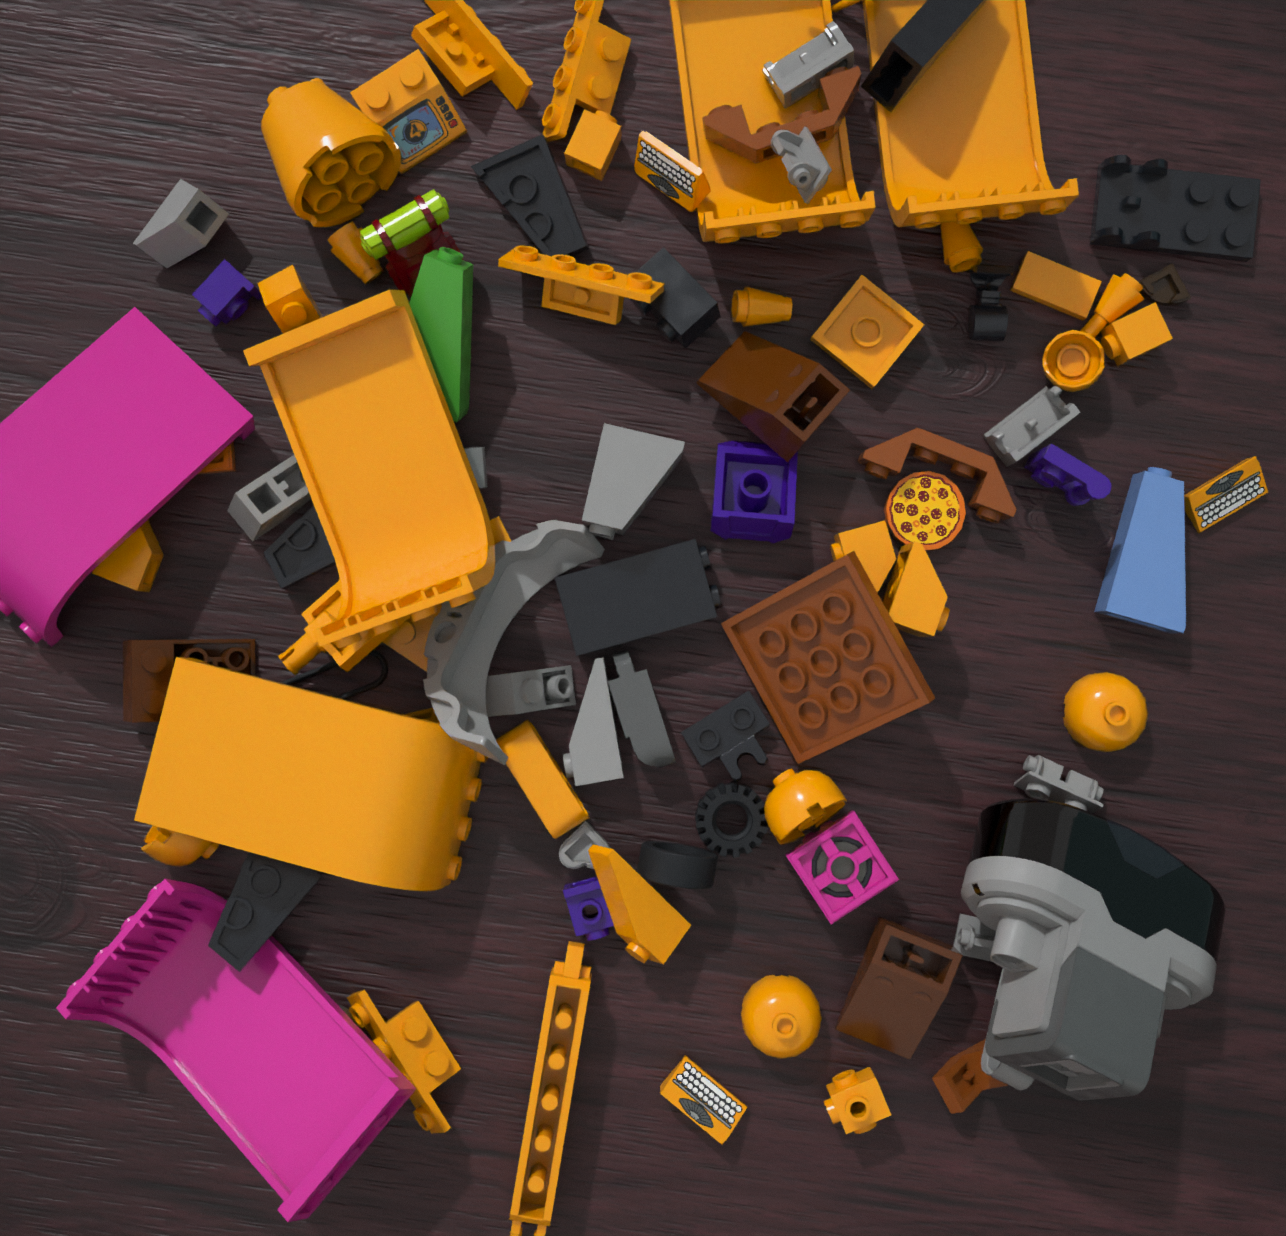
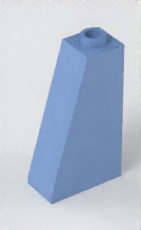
M1148 467L1147 471H1142L1132 476L1094 612L1170 634L1184 633L1186 628L1184 481L1171 478L1172 472L1166 469Z

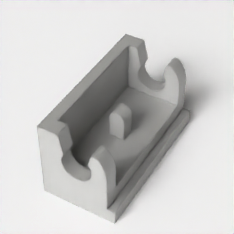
M834 21L826 25L827 28L824 29L823 33L773 64L770 60L763 65L762 72L785 109L818 89L820 78H823L827 72L838 67L850 69L854 66V49Z
M1047 386L982 435L1006 467L1020 460L1080 413L1074 403L1066 405L1061 400L1059 394H1061L1062 390L1059 387L1053 386L1050 389Z

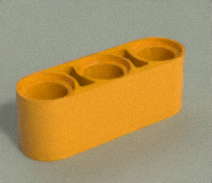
M528 719L496 739L501 750L508 756L506 765L554 839L559 838L590 818L584 805L539 733Z

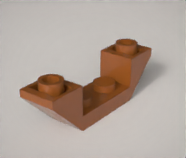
M859 66L851 69L838 67L827 72L823 78H820L818 96L823 108L822 112L809 110L798 115L795 121L782 125L778 122L769 123L760 127L756 131L757 133L751 135L742 105L735 107L722 105L712 109L707 116L702 117L705 138L755 164L780 156L771 147V139L778 130H788L799 135L803 128L807 127L817 144L831 140L859 90L860 68Z
M915 428L865 450L858 458L857 463L866 466L864 472L886 480L888 475L894 477L901 472L909 449L915 451L913 457L929 464H936L937 460L952 466L950 470L952 473L964 478L973 479L974 475L979 476L968 504L969 507L978 510L976 516L992 523H999L1000 519L1007 520L1015 515L1016 507L994 457L926 430Z

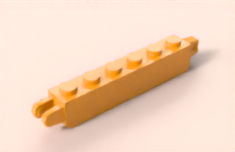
M569 941L565 962L555 961L550 974L509 1220H512L510 1236H522V1222L538 1224L534 1236H545L546 1228L551 1223L592 973H590L591 967L581 965L585 943Z

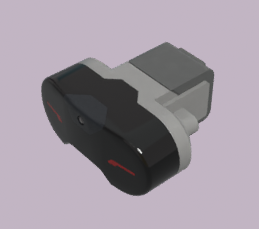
M1011 799L992 803L983 809L979 815L961 888V897L969 909L984 925L996 931L990 959L1002 967L981 1058L982 1071L1021 1091L1027 1089L1036 1079L1079 1101L1138 1095L1144 1090L1149 1081L1156 1039L1159 1038L1161 1033L1164 1010L1185 1008L1209 997L1213 992L1226 912L1222 896L1211 883L1162 846L1124 825L1081 808L1043 799Z

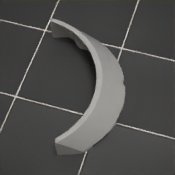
M549 520L536 524L537 530L522 535L511 542L502 540L495 545V570L490 583L474 591L476 599L451 608L449 601L443 602L440 613L432 622L424 655L428 658L427 678L423 679L426 696L431 700L435 715L440 722L439 725L453 740L502 765L506 764L508 756L504 754L496 742L486 709V684L494 652L509 623L535 593L569 569L602 556L605 549L584 525Z

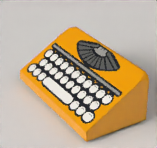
M642 131L639 134L634 164L636 174L688 211H695L711 192L703 170L647 131Z
M1256 456L1241 461L1184 495L1185 512L1198 533L1268 493L1261 466Z
M686 1055L660 1085L662 1096L722 1145L728 1139L747 1109V1106Z

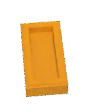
M1027 251L1010 291L1083 321L1089 314L1102 281Z

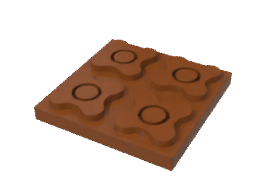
M855 551L721 623L798 764L929 704L935 699Z

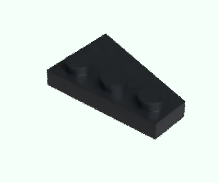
M543 134L471 166L544 255L563 254L574 256L590 249L547 138Z
M314 505L264 552L281 589H287L336 564Z
M249 852L208 946L236 970L241 972L323 877L319 872Z

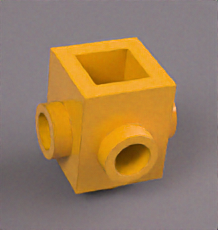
M870 1067L856 1073L855 1070L843 1071L832 1078V1083L826 1085L831 1097L824 1100L826 1109L833 1124L841 1121L846 1134L853 1131L855 1134L865 1133L873 1129L877 1125V1121L891 1116L886 1100Z

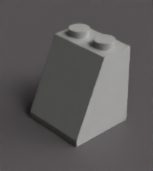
M604 423L582 516L583 525L589 528V532L595 537L613 540L615 534L624 535L681 461L685 442Z

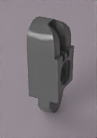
M628 649L612 654L619 678L608 681L625 738H630L635 754L646 765L655 766L658 769L676 763L647 669L636 672Z

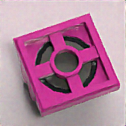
M853 810L835 822L823 823L819 831L808 833L802 839L803 843L785 854L831 925L899 880Z

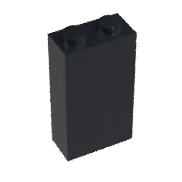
M696 539L556 577V585L576 656L716 618L715 609L722 608L716 584L709 586L705 570L711 569L706 547H698Z

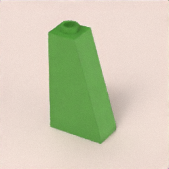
M440 247L439 250L435 249L424 255L409 304L453 421L457 423L467 414L470 401L473 264L462 260L463 254Z

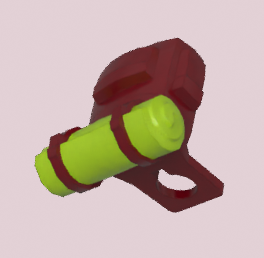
M434 189L422 196L414 197L412 202L380 220L375 219L371 222V225L360 230L361 246L364 251L376 260L382 256L387 258L389 263L386 265L389 276L398 290H404L405 294L410 298L425 254L435 249L439 250L440 247L460 252L453 237L448 232H443L441 223L450 218L449 208L445 198Z

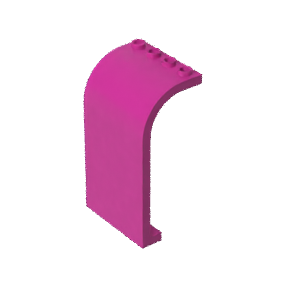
M136 307L131 309L0 423V611L6 616L14 612L23 621L19 628L36 644L43 639L50 647H53L63 637L57 628L59 613L81 582L238 436L244 440L255 430L254 416Z
M164 879L151 889L146 902L140 909L124 921L119 934L109 946L103 948L95 956L93 965L82 978L75 981L68 988L66 997L56 1009L66 1020H91L112 1025L133 1036L152 1050L169 1067L283 1199L284 1202L277 1210L285 1220L292 1222L307 1219L413 1094L416 1088L273 936L268 939L244 969L239 972L208 946L227 900L195 884Z

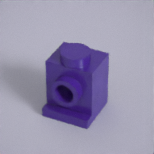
M225 259L192 294L202 304L198 311L216 327L221 321L227 324L231 319L236 320L242 316L249 306L248 300L252 296L257 300L262 298L260 291Z
M597 876L565 884L563 894L566 898L576 936L585 934L586 940L590 941L609 935L608 927H612L614 924ZM586 905H594L598 910V914L594 918H587L582 910Z

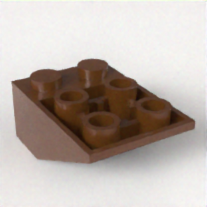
M746 331L738 337L696 382L786 462L790 461L850 391L849 388L820 363Z
M255 639L123 641V721L131 723L160 721L176 657L194 658L206 661L207 664L255 676Z
M879 916L836 1023L835 1030L911 1059L946 998L963 955L952 945Z

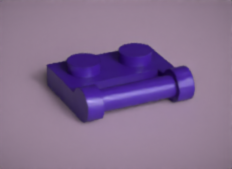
M1053 444L1032 453L1024 468L1032 472L1031 478L1047 488L1056 486L1064 491L1067 502L1073 506L1086 504L1090 499H1102L1111 491V482L1105 475Z

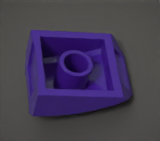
M734 440L718 443L710 531L723 539L734 538L777 543L791 538L795 523L798 452L789 462H786L766 443Z

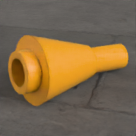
M1126 273L1122 277L1113 274L1094 311L1095 314L1080 331L1087 332L1095 338L1107 324H1111L1144 300L1140 294V291L1143 289L1142 285Z

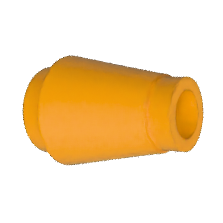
M352 221L333 233L327 241L332 246L330 251L366 285L382 274L384 270L380 266L379 260L374 259L372 256L370 257L362 248L360 230L363 228L358 229Z
M957 221L941 223L944 263L950 266L951 271L955 273L970 270L973 265H979L982 262L981 253L983 248L969 224H958Z
M745 286L743 290L734 291L731 306L732 321L741 323L743 327L790 321L792 299L791 297H784Z

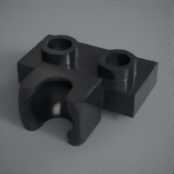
M750 691L745 692L681 732L702 768L720 757L735 783L742 779L741 771L738 768V761L742 756H752L761 766L769 762L754 736L770 727V723Z

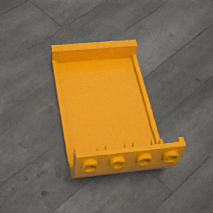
M669 0L689 161L703 170L711 190L696 208L702 241H715L716 243L723 244L738 241L741 237L757 236V238H772L781 235L782 232L798 230L799 233H812L820 231L824 227L840 225L842 228L861 226L869 221L876 208L874 191L865 192L860 201L852 171L845 116L833 139L817 144L832 170L824 187L816 192L809 204L803 201L797 187L789 182L788 171L781 160L782 156L755 164L707 140L703 131L702 117L707 116L712 109L722 105H730L731 107L742 105L751 135L757 133L756 131L766 124L778 122L782 125L795 121V118L803 112L809 110L823 111L818 96L819 88L785 109L765 78L762 69L764 68L763 65L770 60L773 64L824 32V29L827 28L826 25L833 21L830 0Z
M862 0L870 71L892 38L927 0ZM987 0L892 112L888 111L873 98L884 191L891 218L897 227L915 226L918 229L938 226L944 222L957 221L958 224H970L990 217L1008 220L1021 217L1027 213L1040 212L1041 215H1053L1064 212L1079 196L1077 178L1068 179L1060 189H1054L1045 167L1025 0Z
M389 289L243 350L248 365L260 366L337 565L341 585L340 610L333 622L313 630L319 647L335 641L337 649L362 640L359 632L370 628L373 629L375 635L399 627L397 619L409 614L414 622L436 614L435 605L449 601L451 608L475 600L474 591L490 583L494 575L495 545L492 528L484 500L405 291Z
M176 657L134 820L362 883L402 890L435 891L448 886L451 880L456 881L462 866V857L458 856L461 841L467 840L472 826V818L467 817L471 801L476 802L479 797L482 779L477 777L481 762L486 763L489 757L453 740L441 728L438 722L405 716L207 664L206 661L194 658Z

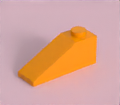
M592 845L588 852L616 933L628 944L625 948L626 951L642 963L651 960L664 965L691 924L614 849Z

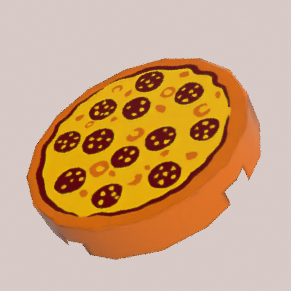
M931 471L915 472L898 481L890 491L884 507L886 525L893 538L904 545L914 541L921 543L925 551L936 550L952 542L962 529L966 515L964 498L957 485L945 475Z

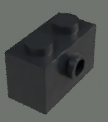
M664 247L635 272L651 276L652 281L665 283L664 292L653 302L646 303L631 299V301L644 315L650 311L659 321L656 324L657 328L669 342L672 343L677 339L684 348H687L721 317L718 303Z

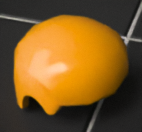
M1077 330L1057 334L1046 346L1042 359L1046 378L1054 386L1069 392L1089 388L1099 379L1105 364L1104 350L1100 342L1089 333Z

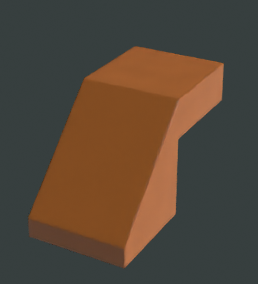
M986 1039L951 1057L932 1077L951 1114L964 1112L982 1090L1008 1086L982 1071L981 1058Z

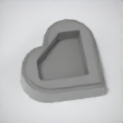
M586 820L561 844L559 859L564 866L570 869H578L584 865L594 869L588 852L592 845L611 847Z

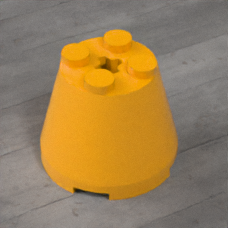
M319 78L298 83L290 88L278 87L269 94L267 98L269 106L263 115L261 130L286 200L297 217L299 216L304 220L310 221L313 227L338 225L363 213L364 210L361 205L369 200L380 188L385 191L389 189L400 168L401 152L393 138L383 127L329 88Z

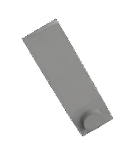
M295 455L249 483L233 496L227 511L252 542L282 523L311 500Z
M604 657L597 658L594 661L569 743L570 753L563 754L566 777H574L575 786L624 778Z

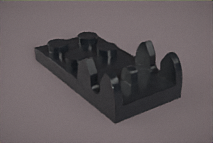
M1127 155L1109 157L1098 166L1090 245L1247 262L1253 258L1261 179L1168 169V162L1164 159L1150 160L1143 165H1131V159Z

